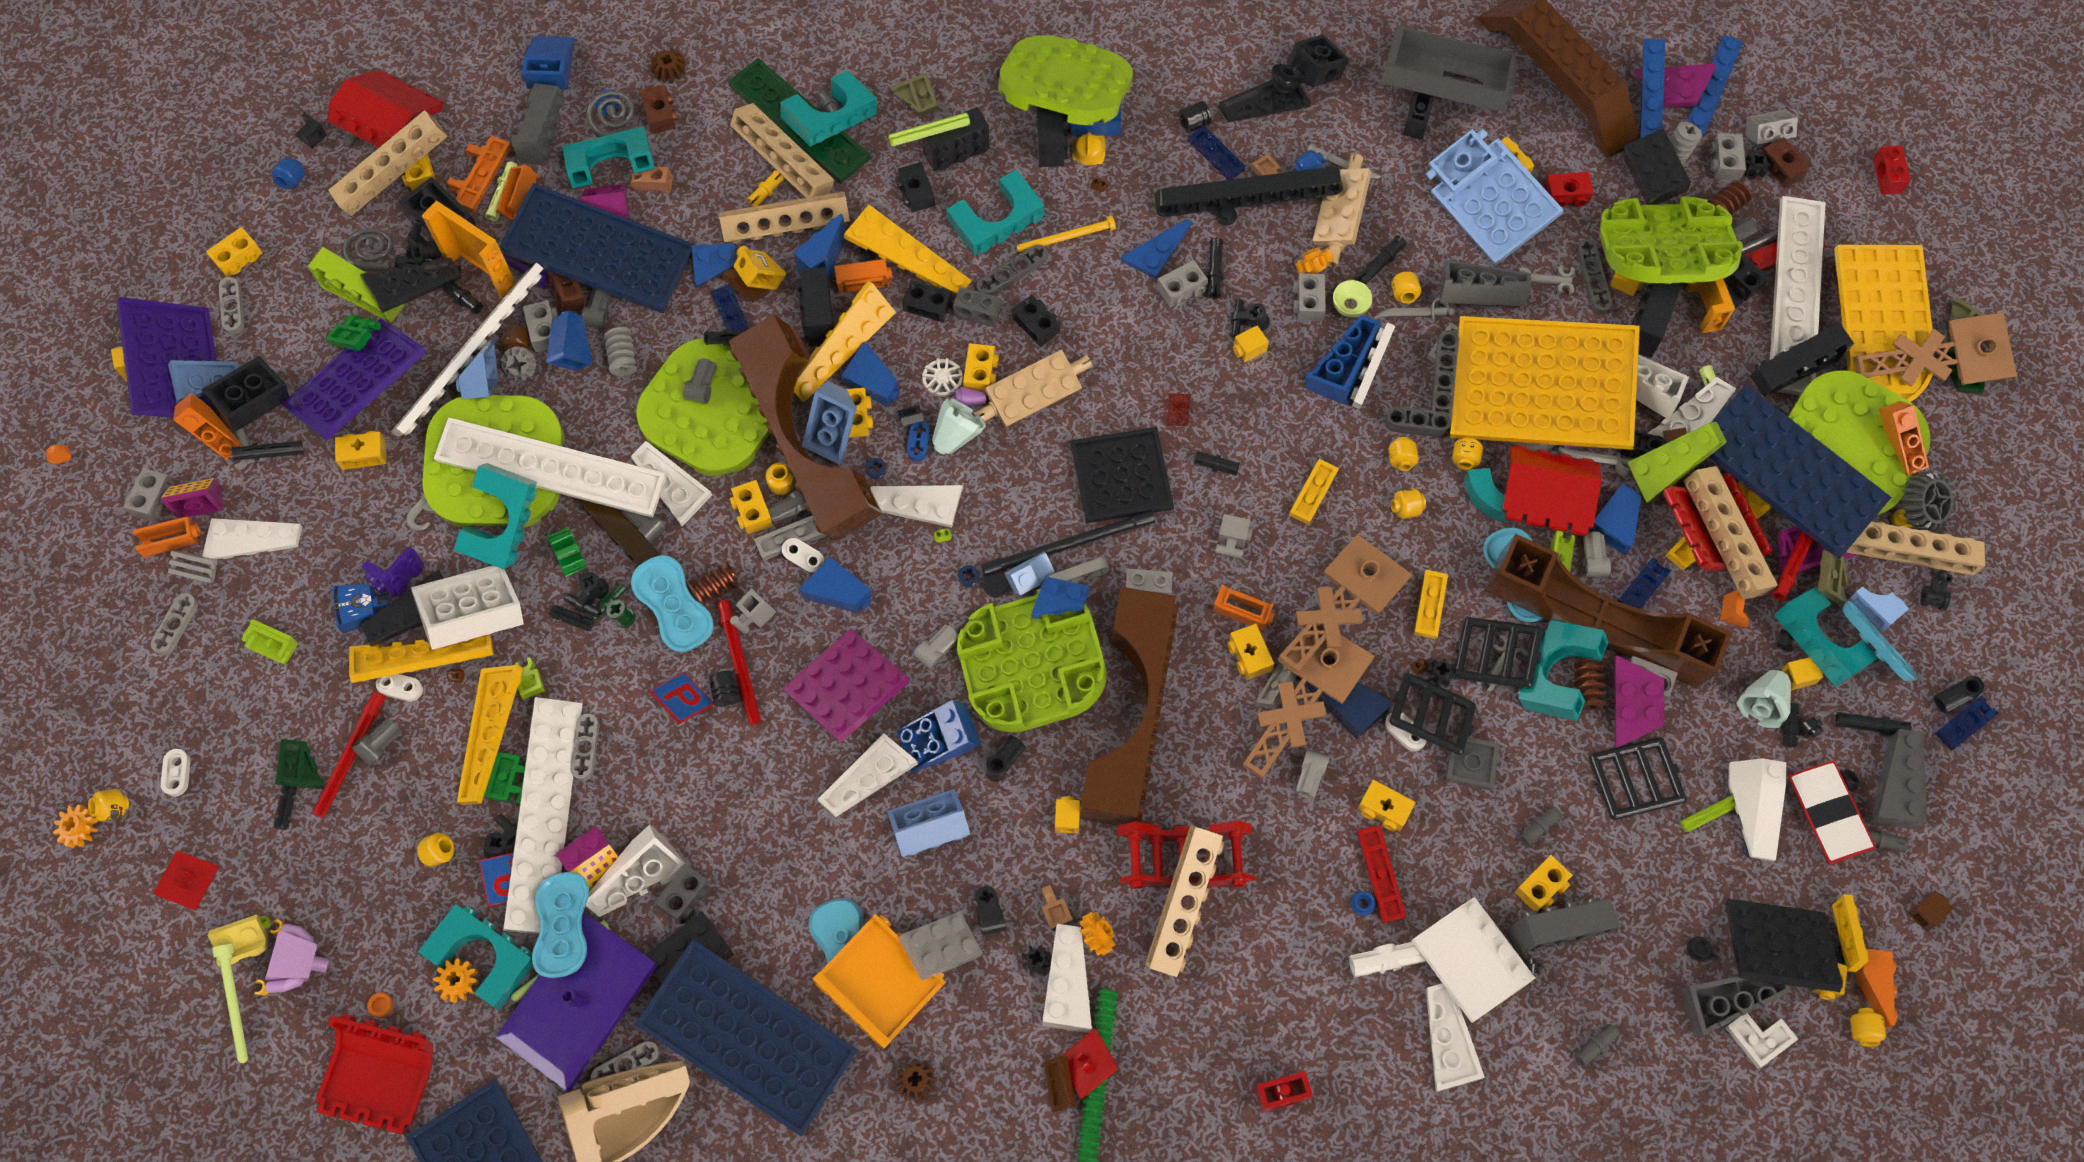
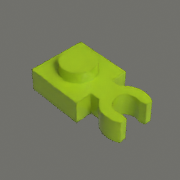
M530 657L527 658V666L523 667L521 683L518 686L523 700L545 692L541 674L538 669H535V664Z

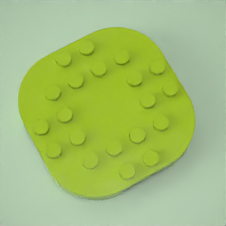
M1032 36L1019 41L1004 61L1000 69L998 90L1000 94H1005L1008 103L1027 111L1030 105L1067 114L1068 123L1093 125L1094 122H1099L1101 119L1105 123L1117 116L1122 100L1126 93L1130 92L1133 70L1124 58L1109 50L1098 48L1096 45L1084 44L1075 39L1057 36Z
M1680 197L1679 204L1640 205L1638 198L1625 199L1614 203L1610 210L1606 208L1601 217L1599 234L1608 264L1620 275L1635 281L1672 284L1720 280L1730 276L1738 269L1743 249L1742 241H1737L1732 229L1731 214L1722 206L1717 205L1715 208L1713 204L1708 203V200L1702 198Z
M700 338L681 345L669 356L641 394L637 404L636 415L644 438L658 451L659 449L694 468V471L700 474L720 477L724 474L741 471L756 458V452L770 434L767 428L769 423L766 417L764 418L758 410V405L760 404L757 398L755 399L748 389L750 386L748 380H745L740 373L739 368H741V365L730 352V349H732L731 345L729 347H724L723 344L705 345L704 338ZM702 358L709 359L718 366L711 383V397L707 404L683 398L684 385L688 380H691L697 362Z
M1842 370L1820 375L1800 393V397L1788 417L1892 497L1878 513L1877 516H1880L1901 500L1904 495L1902 490L1906 489L1905 483L1909 482L1910 477L1915 476L1916 473L1909 476L1906 475L1884 430L1879 409L1898 401L1911 405L1914 404L1855 372ZM1914 405L1927 455L1930 446L1929 426L1921 411Z
M490 395L489 397L462 399V397L451 400L436 412L427 429L423 468V492L425 498L436 514L451 525L462 528L467 526H508L509 514L505 504L498 497L472 487L476 472L434 460L448 417L561 447L565 444L563 428L554 412L546 404L532 397ZM535 488L537 489V496L531 502L529 508L531 516L528 522L525 523L524 528L542 521V517L549 511L552 512L561 494Z
M1038 589L1037 594L996 607H994L993 603L987 604L968 618L969 622L964 629L960 630L957 651L964 673L969 700L977 716L986 725L1003 732H1022L1077 716L1089 709L1098 700L1105 687L1107 671L1094 622L1086 604L1083 610L1067 611L1055 616L1051 613L1041 615L1040 619H1033L1031 613L1040 589Z

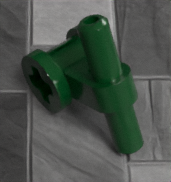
M622 583L609 595L606 594L600 600L601 603L597 608L602 610L601 616L606 611L608 617L615 620L619 627L628 628L635 622L636 614L632 609L627 608V605L622 600H617L627 590V587ZM590 614V617H591L594 621H597V620L601 617V616H599V617L597 618V617H595V616H593V615Z

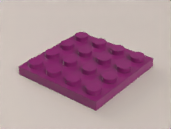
M850 628L782 689L834 739L841 743L910 681L903 672Z

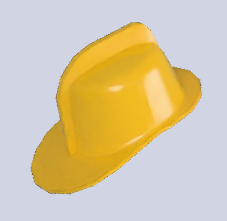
M1088 132L1079 138L1073 139V160L1084 165L1102 164L1105 158V137L1096 136Z

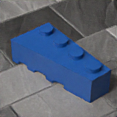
M1361 315L1344 333V337L1333 345L1326 357L1317 363L1316 368L1305 376L1306 389L1346 405L1363 367L1368 362L1367 358L1371 348H1375L1378 342L1375 339L1381 327V322Z

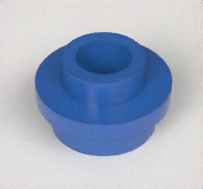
M1365 891L1356 893L1351 900L1353 911L1361 916L1371 914L1376 906L1374 897ZM1360 900H1365L1368 905L1366 908L1360 907Z

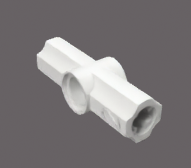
M1413 942L1396 946L1395 944H1386L1374 948L1373 951L1349 956V964L1354 977L1377 972L1384 974L1386 970L1393 969V971H1397L1401 967L1426 961Z

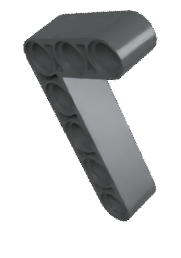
M1445 330L1438 339L1430 410L1399 406L1392 407L1385 419L1387 429L1393 432L1431 437H1443L1447 434L1452 421L1459 336L1456 332ZM1443 341H1450L1452 345L1447 346ZM1441 361H1448L1450 366H1444ZM1439 381H1446L1449 386H1441ZM1443 401L1446 403L1447 406L1441 407L1437 404V402ZM1396 416L1401 422H1393L1391 417ZM1419 419L1423 424L1416 425L1413 420ZM1435 422H1442L1445 427H1437Z

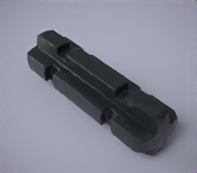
M554 605L550 611L552 618L561 619L562 622L578 628L580 626L583 630L591 631L594 626L592 618L582 617L581 614L568 609L564 610L563 607Z
M1793 702L1790 703V714L1784 721L1783 734H1786V736H1783V745L1788 748L1798 746V737L1796 735H1798L1799 716H1796V714H1799V705Z
M282 786L281 793H283V796H280L276 812L278 817L275 818L273 825L278 830L288 829L290 822L288 817H291L295 800L293 796L296 795L297 787Z

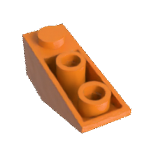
M190 393L175 405L173 420L224 459L228 460L231 458V447L243 446L215 412L193 393Z
M1898 401L1880 408L1879 411L1884 430L1906 475L1909 476L1929 468L1914 405Z
M1866 949L1869 961L1855 972V977L1871 1008L1874 1009L1875 1013L1881 1014L1884 1017L1885 1028L1888 1029L1895 1026L1898 1019V1012L1894 1005V998L1897 995V987L1894 984L1893 975L1896 971V962L1893 960V952Z

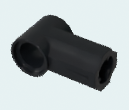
M1967 676L1961 682L1933 696L1934 702L1939 710L1946 714L1980 695L1984 691V683L1977 676ZM1966 685L1970 686L1973 692L1968 691Z
M1009 735L995 754L987 759L986 775L990 780L998 782L1005 778L1007 771L1026 749V746L1020 739ZM993 765H999L1003 769L1000 771H993L991 767Z

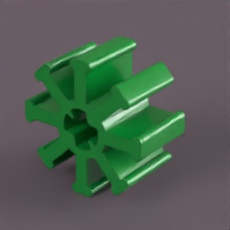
M569 527L547 536L565 578L587 569Z

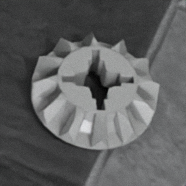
M518 346L509 348L501 358V369L506 373V377L514 378V381H517L518 378L525 381L536 370L535 357L526 348ZM515 358L518 362H526L521 366V371L518 367H511L515 363Z

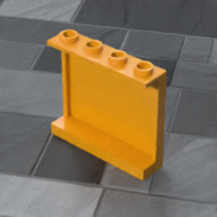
M437 200L422 215L444 259L451 258L455 262L459 256H462L490 276L501 299L507 295L516 282L494 238Z
M874 914L860 931L812 979V982L883 1050L946 982L943 980L945 976L943 973L921 981L898 939L902 933L898 932L896 934L889 927L892 924L883 915L878 917Z

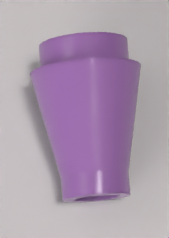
M960 386L959 389H954V399L967 406L985 404L986 392Z

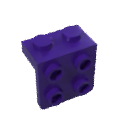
M409 546L385 572L368 560L361 567L366 573L364 577L372 583L371 586L380 594L386 592L395 598L398 594L400 595L405 592L409 581L413 577L416 578L422 573L425 564L415 549Z

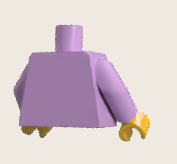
M279 919L274 921L280 926L275 931L270 930L272 934L277 936L265 978L268 982L256 980L255 984H262V989L259 992H254V994L265 996L269 993L285 992L299 987L304 981H308L311 970L326 973L329 958L315 956L317 944L314 943V938L303 927L285 924Z

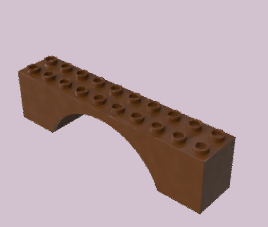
M772 315L729 341L732 347L730 352L741 365V368H739L740 373L745 380H748L750 384L748 389L760 404L758 405V410L764 418L766 417L769 423L767 428L773 437L775 436L778 441L776 447L787 460V463H785L787 470L791 475L794 474L796 478L795 486L806 499L804 502L805 507L810 514H813L816 520L814 525L817 531L825 534L827 537L838 540L883 515L864 475L850 467L832 468L817 464L808 456L797 439L791 415L792 396L797 380L802 370L808 364V361L790 325L776 315Z
M1515 534L1500 552L1484 590L1549 621L1555 620L1604 630L1609 641L1608 648L1629 658L1635 656L1677 672V680L1695 688H1698L1718 673L1732 636V632L1691 613L1669 614L1648 611L1626 605L1600 594L1572 575L1562 563L1559 553L1518 534Z
M1121 587L1113 627L1112 645L1121 650L1137 669L1145 688L1146 711L1139 727L1125 744L1102 758L1088 762L1079 819L1115 826L1142 821L1145 803L1140 802V800L1145 801L1149 780L1144 779V777L1149 778L1153 757H1148V755L1153 756L1156 735L1154 734H1157L1159 712H1161L1164 695L1162 690L1165 689L1179 605L1175 604L1176 596Z

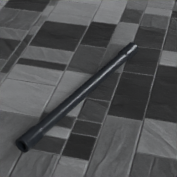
M1152 510L1134 515L1131 518L1018 554L985 562L981 566L986 577L1020 565L1043 552L1049 556L1127 530L1155 523V517Z

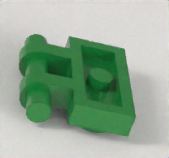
M358 315L346 316L344 318L345 323H337L325 340L329 345L360 351L372 336L369 331L379 330L381 325L372 318L366 317L362 319Z
M502 752L497 753L484 795L486 799L509 803L513 794L517 795L515 804L520 806L523 780L520 787L515 786L518 774L523 775L524 779L525 766H521V756Z

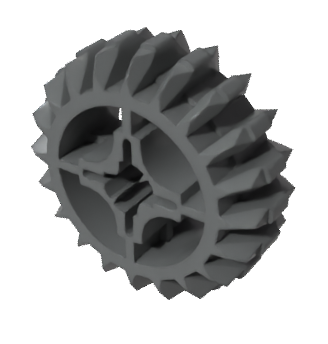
M1934 471L1916 473L1915 476H1911L1910 481L1905 483L1906 489L1902 490L1904 498L1901 499L1904 503L1901 509L1905 510L1904 517L1908 518L1907 523L1917 530H1929L1930 532L1941 530L1942 527L1947 526V521L1951 520L1950 514L1954 513L1953 505L1956 503L1953 502V497L1955 496L1952 493L1953 486L1949 485V479H1946L1944 474Z

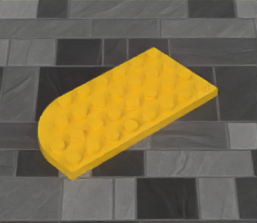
M1837 245L1834 251L1842 324L1854 342V345L1846 353L1847 370L1857 373L1854 358L1857 356L1898 350L1892 345L1899 334H1903L1921 347L1932 331L1923 246ZM1908 356L1904 359L1907 363H1910L1912 360ZM1887 357L1883 364L1892 369L1895 362ZM1867 360L1863 361L1865 372H1871L1874 365ZM1924 369L1911 387L1899 379L1902 373L1870 377L1869 379L1911 402L1925 390L1933 374Z

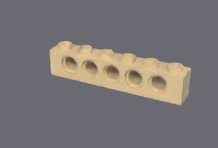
M754 103L734 110L730 126L806 198L830 194L834 179Z
M424 110L328 191L338 206L352 216L448 136L437 120Z
M845 192L719 212L724 242L735 244L747 238L759 240L765 235L777 237L783 235V232L801 233L806 228H813V230L823 229L832 218H836L840 214L843 215L844 224L850 221ZM824 208L832 209V213L829 216L822 215L821 211ZM808 211L812 215L809 219H802L800 214ZM782 215L791 217L787 223L781 222L779 218ZM766 218L770 223L767 226H761L758 221ZM740 222H746L749 227L741 230L737 225Z
M1714 466L1694 471L1684 480V483L1742 599L1765 595L1775 588L1777 583L1718 467Z
M1871 522L1846 551V553L1934 569H1944L1968 575H1975L1985 567L1984 542L1976 541L1973 538L1954 537L1951 534L1932 533L1929 530H1915L1906 526H1893L1884 522Z
M1190 825L1145 963L1150 969L1175 977L1178 976L1179 972L1183 971L1186 958H1184L1186 949H1189L1193 942V934L1191 933L1194 925L1198 924L1201 917L1200 905L1207 898L1209 891L1207 884L1209 878H1213L1216 871V864L1214 862L1216 856L1220 855L1223 849V836ZM1204 848L1206 850V857L1202 861H1198L1196 854L1199 849ZM1192 872H1197L1199 875V879L1195 884H1190L1189 876ZM1186 895H1190V905L1188 907H1182V898ZM1177 919H1183L1184 925L1182 929L1175 931L1173 927L1174 922ZM1171 942H1175V951L1172 954H1167L1166 946Z

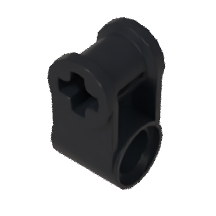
M1634 429L1633 450L1621 449L1620 453L1627 457L1638 458L1652 451L1651 447L1658 448L1667 444V442L1661 436Z
M989 886L979 888L975 895V905L978 912L979 925L982 928V935L1005 931V919L1002 909H1000L996 891ZM983 894H987L989 898L992 897L989 904H985V901L981 900Z

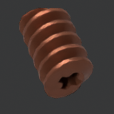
M1733 181L1708 200V203L1713 204L1715 208L1717 205H1720L1733 215L1734 212L1750 202L1753 197L1747 185L1740 181Z
M726 561V568L721 564L718 565L719 573L711 569L710 577L705 573L702 574V582L697 578L694 579V586L687 582L692 595L703 606L706 605V597L714 601L713 593L721 597L722 588L730 592L729 584H732L735 588L738 587V579L728 561Z
M1581 659L1574 662L1576 689L1581 691L1585 700L1582 710H1595L1605 706L1607 702L1599 700V698L1606 696V692L1599 691V689L1605 688V683L1598 682L1604 679L1605 676L1604 674L1597 673L1604 670V666L1598 665L1597 661L1593 659Z

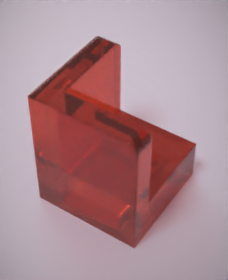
M1168 394L1167 426H1189L1191 394Z

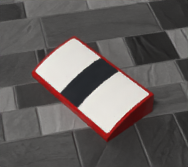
M1834 760L1788 775V779L1829 866L1877 849Z

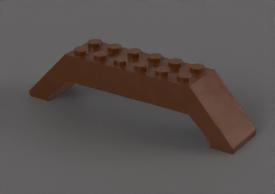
M1505 0L1477 17V20L1489 32H1507L1587 116L1595 145L1607 158L1621 151L1624 145L1640 138L1625 81L1547 0Z

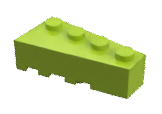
M324 247L321 248L308 265L309 270L321 288L390 323L405 305L402 304L382 313L361 279L360 274L366 272Z
M1711 422L1627 463L1646 502L1649 503L1658 499L1663 494L1664 489L1674 486L1676 482L1690 473L1698 464L1707 459L1727 441L1718 423Z

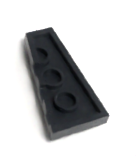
M1272 79L1219 102V109L1228 122L1307 108L1310 107L1311 101L1301 86L1290 90L1288 93H1282L1274 88V81Z
M451 258L424 262L422 265L413 267L411 265L402 266V269L381 270L379 271L380 273L370 275L369 273L360 274L362 281L382 313L462 279L461 273Z
M437 570L416 586L444 578L440 570ZM410 589L361 624L371 647L423 625L412 590Z

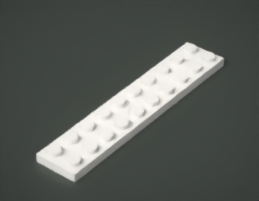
M1783 196L1780 199L1770 360L1778 353L1786 352L1797 344L1818 334L1825 202ZM1816 373L1777 392L1800 395L1805 387L1816 379Z
M535 263L524 273L392 429L391 432L399 437L404 434L406 436L417 426V423L414 421L417 418L421 419L432 408L429 406L430 402L434 403L444 394L446 390L443 387L445 385L448 386L450 383L452 384L460 375L457 370L459 368L462 370L474 358L471 354L473 352L476 353L478 350L480 351L487 343L485 337H490L501 326L499 323L500 319L503 321L515 309L512 305H517L529 293L526 290L527 287L530 289L541 279L542 275L539 273L543 268L538 263Z
M449 417L434 457L436 462L477 472L479 465L489 463L537 481L536 488L652 518L666 479V474Z
M538 697L534 699L503 931L539 934L540 919L535 906L537 889L546 878L561 873L562 863L556 853L565 846L573 783L571 762L576 723L581 716L582 703Z

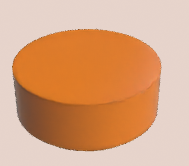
M53 445L46 450V457L49 463L56 465L69 461L71 453L70 449L65 445Z
M383 992L371 996L367 1004L368 1012L376 1018L388 1016L394 1007L391 996Z

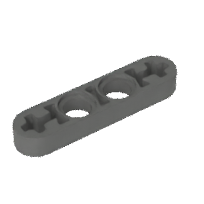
M1583 239L1579 242L1576 249L1591 308L1595 313L1603 315L1609 312L1612 306L1610 291L1596 243L1590 239ZM1584 246H1586L1587 249H1591L1589 252V258H1587L1588 254L1586 249H1583ZM1592 264L1597 270L1591 272L1587 270L1586 265ZM1591 283H1599L1602 289H1593ZM1599 299H1601L1602 304H1606L1605 307L1598 304Z
M1043 245L1030 247L978 280L977 291L992 296L1043 265L1048 259L1047 249ZM1035 252H1037L1038 254H1041V253H1042V257H1041V258H1040L1039 256L1034 257V253H1035ZM1022 262L1027 267L1024 270H1018L1015 265ZM1006 273L1010 277L1008 280L1002 281L998 279V276ZM983 285H990V290L983 289Z

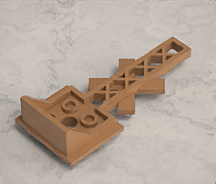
M2004 313L1948 321L1951 338L1949 343L1941 344L1945 336L1935 329H1932L1921 347L1903 334H1899L1892 345L1898 350L1861 355L1854 358L1858 374L1870 378L1902 373L1899 379L1910 387L1924 369L1944 382L1952 372V369L1947 367L1951 365H1956L1962 385L2017 377ZM1981 343H1984L1987 346V353L1981 350ZM1949 348H1954L1956 359L1946 355ZM1906 356L1912 359L1910 363L1904 361ZM1887 357L1895 362L1892 369L1883 364ZM1867 360L1874 365L1871 372H1865L1863 361Z
M1357 534L1323 572L1331 582L1339 587V590L1333 595L1332 587L1317 588L1320 610L1296 611L1297 625L1306 627L1282 652L1278 661L1297 674L1325 641L1327 648H1341L1342 642L1339 625L1363 623L1361 609L1354 608L1361 603L1371 612L1374 611L1379 615L1412 577V574ZM1369 569L1374 575L1367 576L1363 570ZM1347 591L1352 596H1354L1355 599L1344 600L1343 593ZM1317 625H1323L1324 631H1317ZM1303 638H1313L1314 646H1304ZM1299 653L1300 662L1296 664L1287 656Z
M1317 625V631H1324L1323 625ZM1340 635L1341 648H1327L1325 641L1296 674L1302 680L1295 690L1292 681L1278 684L1282 708L1257 713L1260 728L1268 727V729L1243 763V767L1263 779L1289 740L1291 748L1306 746L1302 721L1326 717L1324 702H1316L1322 692L1343 704L1374 659V655ZM1303 638V645L1314 646L1313 638ZM1299 653L1290 654L1288 657L1296 664L1300 662ZM1327 655L1332 656L1335 659V663L1327 665L1324 663L1323 657ZM1308 682L1318 690L1314 693L1306 694L1304 685ZM1303 700L1304 705L1298 706L1297 701ZM1286 723L1287 730L1280 731L1279 724ZM1277 737L1278 748L1267 750L1266 740ZM1255 757H1265L1266 765L1262 770L1251 764Z

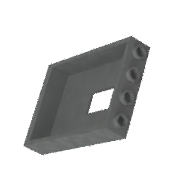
M1397 25L1381 83L1503 112L1505 105H1510L1519 62L1515 61L1516 53ZM1446 71L1475 78L1481 81L1483 85L1444 77L1443 73Z

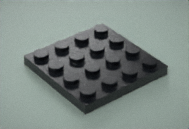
M1157 427L1070 440L1086 523L1130 517L1151 510L1153 513L1174 510Z
M1727 899L1726 913L1739 978L1841 992L1843 983L1825 912Z

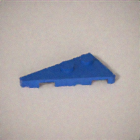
M1186 219L1122 255L1121 262L1156 279L1191 227L1192 220Z

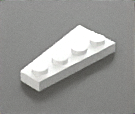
M1387 323L1385 329L1380 327L1375 339L1379 343L1376 348H1371L1367 358L1371 362L1368 368L1363 367L1359 379L1362 380L1360 388L1355 386L1350 399L1354 400L1353 407L1361 408L1395 325Z
M1716 377L1695 394L1691 400L1680 406L1669 420L1667 418L1664 419L1660 425L1649 431L1648 434L1663 437V431L1685 427L1687 433L1711 423L1733 396L1736 388Z
M647 441L631 455L636 466L666 474L660 498L681 526L712 496L710 490Z
M963 485L871 486L870 489L882 513L952 528Z
M211 518L202 556L211 559H227L239 555H252L264 551L270 552L298 547L302 526L301 524Z
M883 734L818 801L832 815L837 817L915 767L918 763L886 734Z
M1443 983L1428 987L1426 989L1436 1092L1485 1078L1460 1006Z

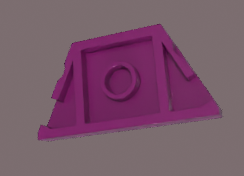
M1716 63L1664 67L1663 108L1697 106L1703 91L1706 90L1712 74L1716 71ZM1634 69V76L1641 84L1642 69Z
M1797 526L1782 530L1777 534L1779 575L1782 574L1802 532ZM1814 539L1797 574L1821 567L1822 553L1826 549ZM1845 552L1843 557L1846 560L1857 554Z
M1614 656L1615 746H1622L1664 726V678L1620 656Z

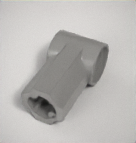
M1591 532L1583 537L1585 553L1583 566L1586 569L1584 577H1609L1611 562L1609 557H1606L1604 534Z
M945 624L929 641L925 640L917 647L914 656L932 671L935 669L934 666L938 662L941 663L944 655L957 643L959 635L951 626Z
M1307 749L1301 766L1302 772L1296 786V794L1308 799H1315L1321 777L1324 776L1329 762V756Z

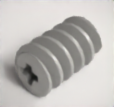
M1681 122L1670 137V142L1682 165L1685 164L1702 138L1701 130L1690 122Z
M627 327L612 328L604 335L609 372L615 376L631 375L637 370V367L634 366L636 360L634 359V351H632L631 331Z

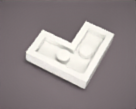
M1748 1014L1738 1017L1725 1027L1757 1069L1764 1066L1798 1040L1782 1019L1763 1032Z

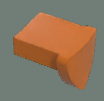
M1738 590L1724 595L1720 621L1748 628L1749 618L1743 613L1745 600L1742 599Z

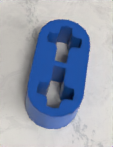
M924 421L912 424L909 431L907 453L909 459L914 462L923 461L928 452L930 429ZM919 428H923L924 431L921 433V439L917 438L916 431ZM916 444H920V451H922L918 455H914Z

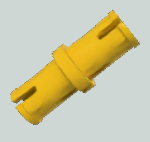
M774 170L765 182H760L758 189L747 198V202L750 204L756 198L757 200L752 206H759L767 196L770 197L773 194V190L784 181V177L781 175L775 180L780 172Z

